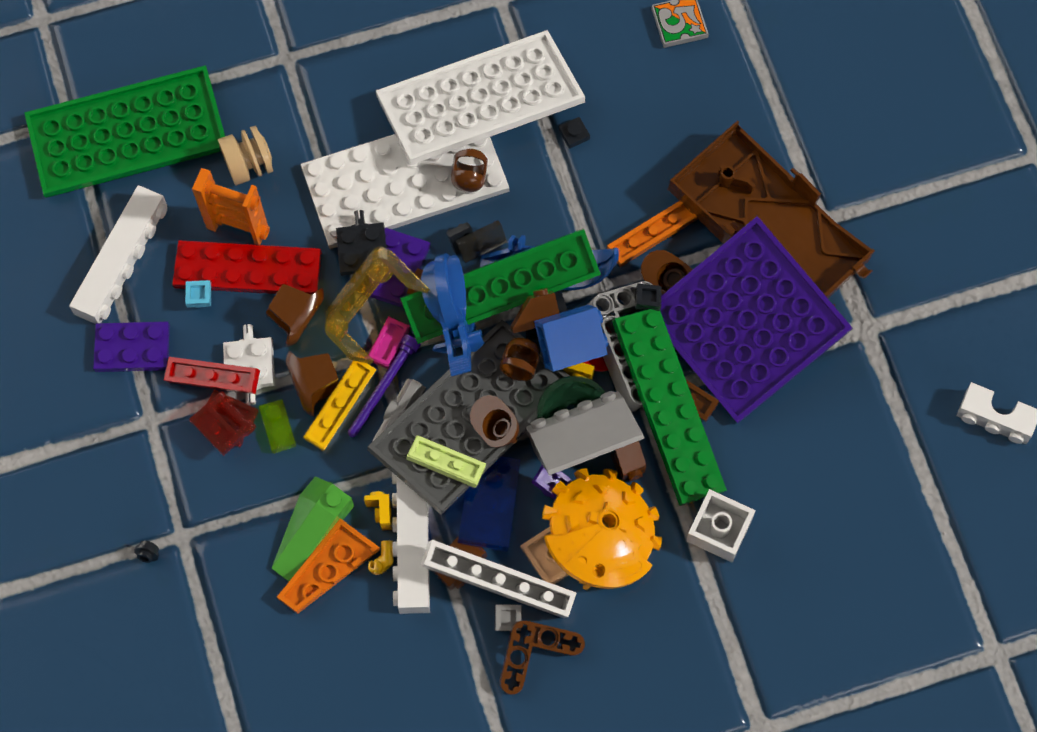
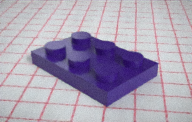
M385 228L389 270L371 274V288L367 289V285L366 289L360 288V294L404 308L400 298L407 295L416 269H422L431 244L428 241Z
M169 322L96 323L94 371L166 370L169 358Z

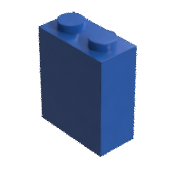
M585 305L534 321L544 366L548 370L554 372L608 355L606 349L608 347V340L601 327L603 317L597 307Z

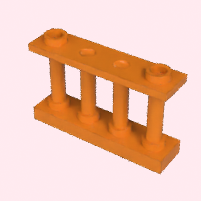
M201 168L192 191L206 228L216 232L219 225L226 224L250 232L254 244L260 245L262 240H266L270 227L265 217L257 187L251 185L248 194H244L217 185L211 171Z

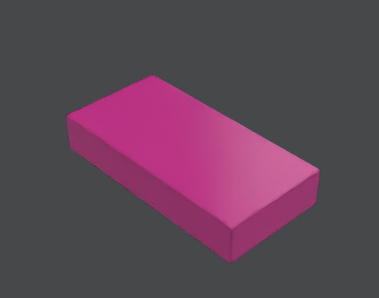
M388 316L367 356V360L388 369L400 350L401 344L399 342L405 334L408 335L411 329L410 325Z

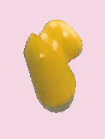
M381 541V555L374 561L371 560L369 562L368 570L374 575L383 574L393 565V541Z

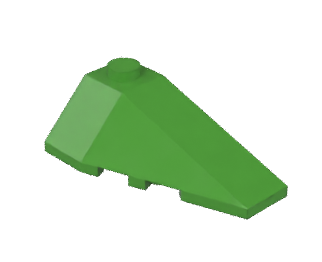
M314 477L299 495L274 560L272 570L289 582L340 518L344 520L353 509L354 503L352 498L334 484Z

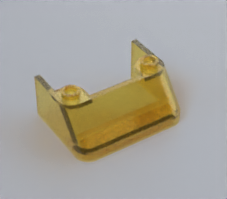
M377 247L372 250L326 310L325 332L327 336L353 361L368 364L374 361L347 331L348 323L380 283L388 281L394 274L407 288L428 293L430 290L390 249L384 247Z

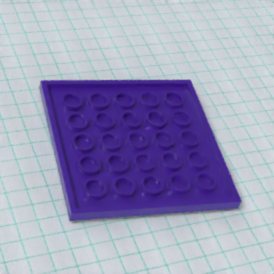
M758 216L661 296L660 312L673 346L737 423L746 418L853 329Z

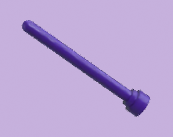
M405 334L399 342L401 344L399 353L349 428L348 435L350 437L357 436L406 358L416 353L421 346L415 338Z

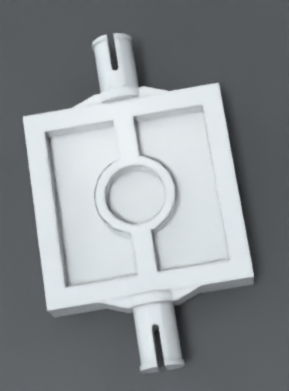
M248 324V327L243 325L244 339L223 343L224 364L259 369L260 375L256 390L275 386L272 338H253V325ZM245 393V404L255 405V394Z

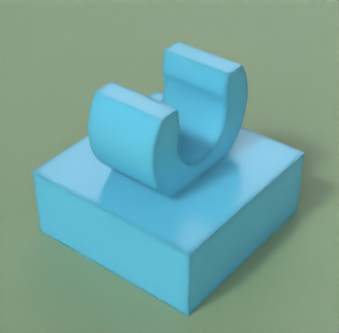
M210 280L186 281L185 304L187 307L202 308L211 306Z

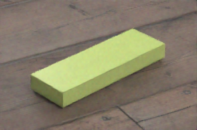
M416 435L406 457V460L474 488L477 487L486 468V463L418 435Z

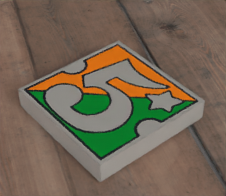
M671 0L652 5L651 9L664 48L708 38V30L698 0Z

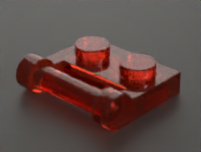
M220 392L189 420L224 456L245 436L250 435L256 429V425L251 420L248 421L230 403L229 397L224 392ZM218 407H222L240 426L237 431L215 411Z

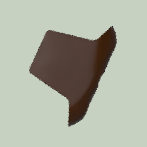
M283 284L266 311V315L287 333L286 347L298 342L309 321L324 300L323 288L314 294H308Z
M289 351L286 357V366L303 410L314 417L315 405L330 397L338 385L337 373L328 353L297 358Z

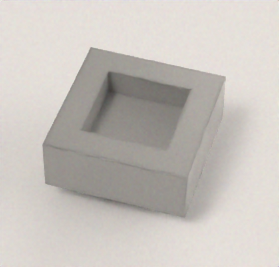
M495 605V631H511L512 626L516 622L521 621V605Z

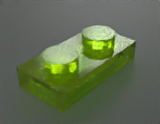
M283 399L259 406L272 453L297 447Z

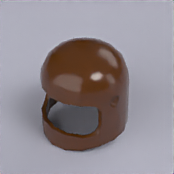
M464 149L454 155L451 181L456 189L472 193L479 191L483 187L488 159L481 151ZM460 157H474L482 160L484 164L476 166L467 165L459 162L458 159Z
M526 338L512 339L504 351L499 367L501 372L507 377L518 381L533 379L540 357V350L537 344Z

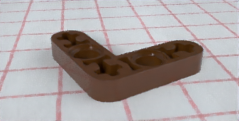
M530 621L516 622L510 632L499 681L501 689L507 694H517L522 690L532 646L567 655H578L585 647L584 638L576 632ZM523 624L526 625V630L530 631L529 636H524L523 643H528L527 649L522 646H513V641L519 642L520 634L516 633L517 628H522ZM547 630L552 631L555 636L554 643L549 646L541 641L542 633ZM560 633L564 634L562 639L572 640L573 636L576 637L575 641L579 643V647H575L573 651H570L569 645L561 644V649H558ZM514 650H520L524 654V661L519 665L511 662L510 655ZM508 666L514 669H522L521 674L515 673L514 679L518 681V686H513L512 690H508L509 686L505 684V679H510L512 671H507Z

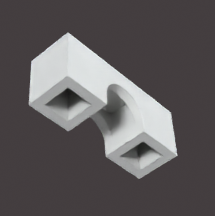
M971 382L956 416L960 417L965 423L985 427V430L992 434L1007 436L1014 443L1027 444L1037 425V409L1018 401L1012 413L1007 415L999 414L993 409L991 404L994 391Z

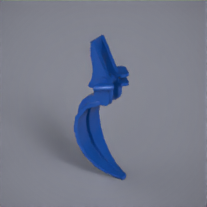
M512 235L508 240L507 249L482 254L480 267L535 246H525V235H521L520 238ZM619 248L592 250L601 275L562 290L586 289L600 283L616 265L619 259Z
M444 253L437 255L434 261L429 262L424 267L421 276V291L424 302L432 316L441 324L445 338L444 343L434 345L432 350L448 354L451 376H456L472 371L471 352H476L484 344V341L481 337V330L469 332L466 321L465 281L459 258L456 255L450 256ZM458 329L460 337L454 338L453 331ZM462 347L463 355L456 356V348Z

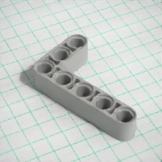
M647 281L638 282L640 284L652 285L650 282ZM637 283L600 293L587 304L594 307L597 304L603 310L600 311L603 317L601 327L608 340V347H606L608 355L603 356L616 391L622 395L631 412L637 411L643 405L612 321L615 318H619L620 315L639 310L635 309ZM617 298H619L620 300H622V302H623L624 305L620 304V303L618 302ZM605 327H608L611 330L612 334L607 332ZM614 349H617L620 352L621 356H618L615 353ZM623 371L628 373L630 379L625 377ZM632 394H635L639 401H636Z

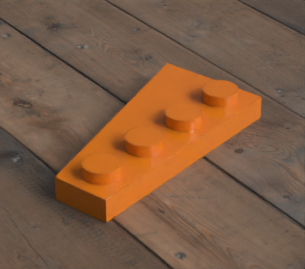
M340 518L279 593L277 599L299 614L380 551V547Z

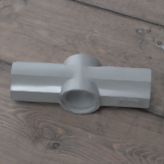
M414 379L406 380L396 400L391 401L383 417L384 421L372 442L426 392V387Z

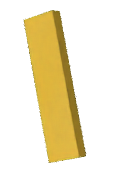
M355 357L303 439L324 451L377 369L360 358Z

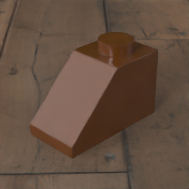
M547 288L533 291L534 295L527 297L510 325L511 331L518 333L536 328L535 320L558 314L559 309L555 293L548 291Z
M639 441L611 451L610 456L622 481L628 479L629 481H635L643 476L646 470V463Z

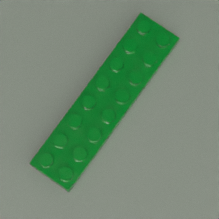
M584 228L464 273L466 321L469 325L524 304L527 297L534 295L533 291L547 288L548 291L557 292L601 275ZM421 290L400 298L418 344L443 335V328L429 311Z
M648 309L615 318L612 321L679 506L705 499L709 489L719 494L727 491L661 312Z

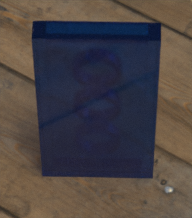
M501 456L482 474L476 488L470 486L465 491L457 543L508 551L520 459Z

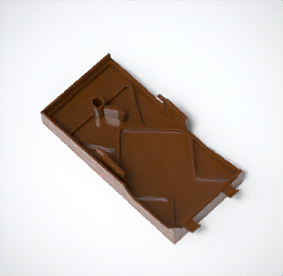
M737 120L670 180L668 190L679 201L681 200L684 203L683 205L690 209V212L695 214L697 219L723 244L758 216L827 298L834 294L855 273L863 279L866 278L873 270L867 269L864 265L871 259L875 250L869 248L828 216L817 205L821 193L795 168L790 170L795 175V178H793L739 126V121Z

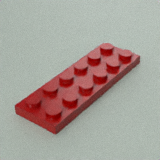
M178 240L172 285L174 288L186 289V281L210 280L211 290L277 294L280 287L285 284L305 293L314 294L318 291L322 252L319 248Z

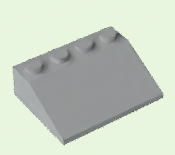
M618 391L606 392L599 399L580 402L576 408L559 410L550 418H539L532 421L531 425L526 426L533 450L549 475L644 439L643 433L627 403Z

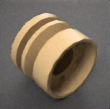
M256 125L250 127L253 136L251 139L248 138L245 130L241 131L243 142L238 143L233 134L218 139L220 149L235 186L250 181L249 169L253 168L258 177L262 176L260 165H264L267 174L273 172L271 153L264 136L258 131Z

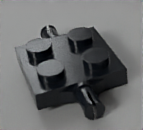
M358 210L354 211V225L336 228L341 276H360L361 288L366 289L367 285V289H370V275L378 271L389 270L384 222L365 223L364 211L359 210L358 213Z

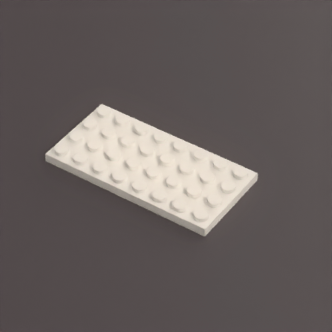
M548 30L376 90V96L410 165L585 103V96Z
M396 134L301 164L329 249L338 247L336 228L355 224L354 211L358 210V213L359 210L364 211L365 223L384 222L385 228L395 229L510 192L490 137L410 165ZM464 149L479 150L488 159L485 183L479 191L472 193L456 189L451 181L454 155ZM460 157L458 159L459 162L467 165L476 166L484 164L482 160L474 157Z

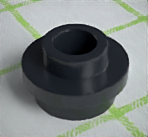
M141 541L134 549L137 558L142 562L150 563L151 561H157L159 558V547L150 541Z

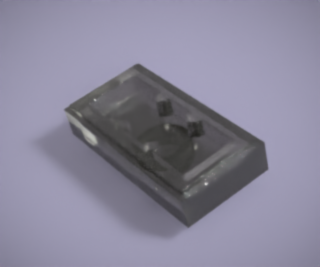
M498 220L456 240L461 258L465 263L507 243L502 225Z

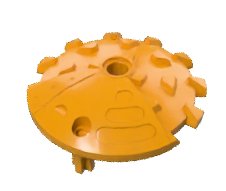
M587 468L574 472L576 480L567 486L560 480L551 490L557 495L553 506L544 505L542 519L550 520L551 534L544 535V539L556 563L568 575L579 581L580 584H583V589L588 590L590 587L602 589L625 587L642 578L653 566L647 561L652 549L659 551L662 544V537L655 535L654 521L659 520L658 510L655 506L649 508L640 496L644 492L643 488L637 482H632L631 485H628L617 479V471L612 469H604L603 475H589ZM602 520L608 523L609 528L603 524Z

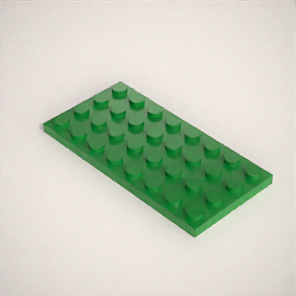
M206 65L24 112L45 198L221 152L218 139L225 137Z

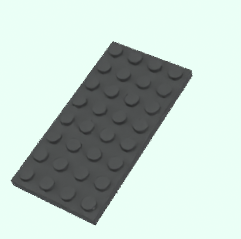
M501 320L482 338L484 344L476 352H471V372L451 376L449 369L368 446V451L441 515L470 486L406 460L416 435L486 463L485 472L514 443L499 448L489 446L471 424L470 412L474 403L482 396L487 395L497 396L514 413L519 423V433L516 437L518 440L527 431L526 426L531 425L532 421L539 419L575 382L562 369L554 372L546 369L541 351L533 379L518 381L504 375L499 367L507 344L514 338H524L519 333H513L510 325L504 320Z

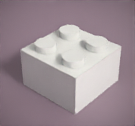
M709 489L690 528L686 541L733 562L756 510Z

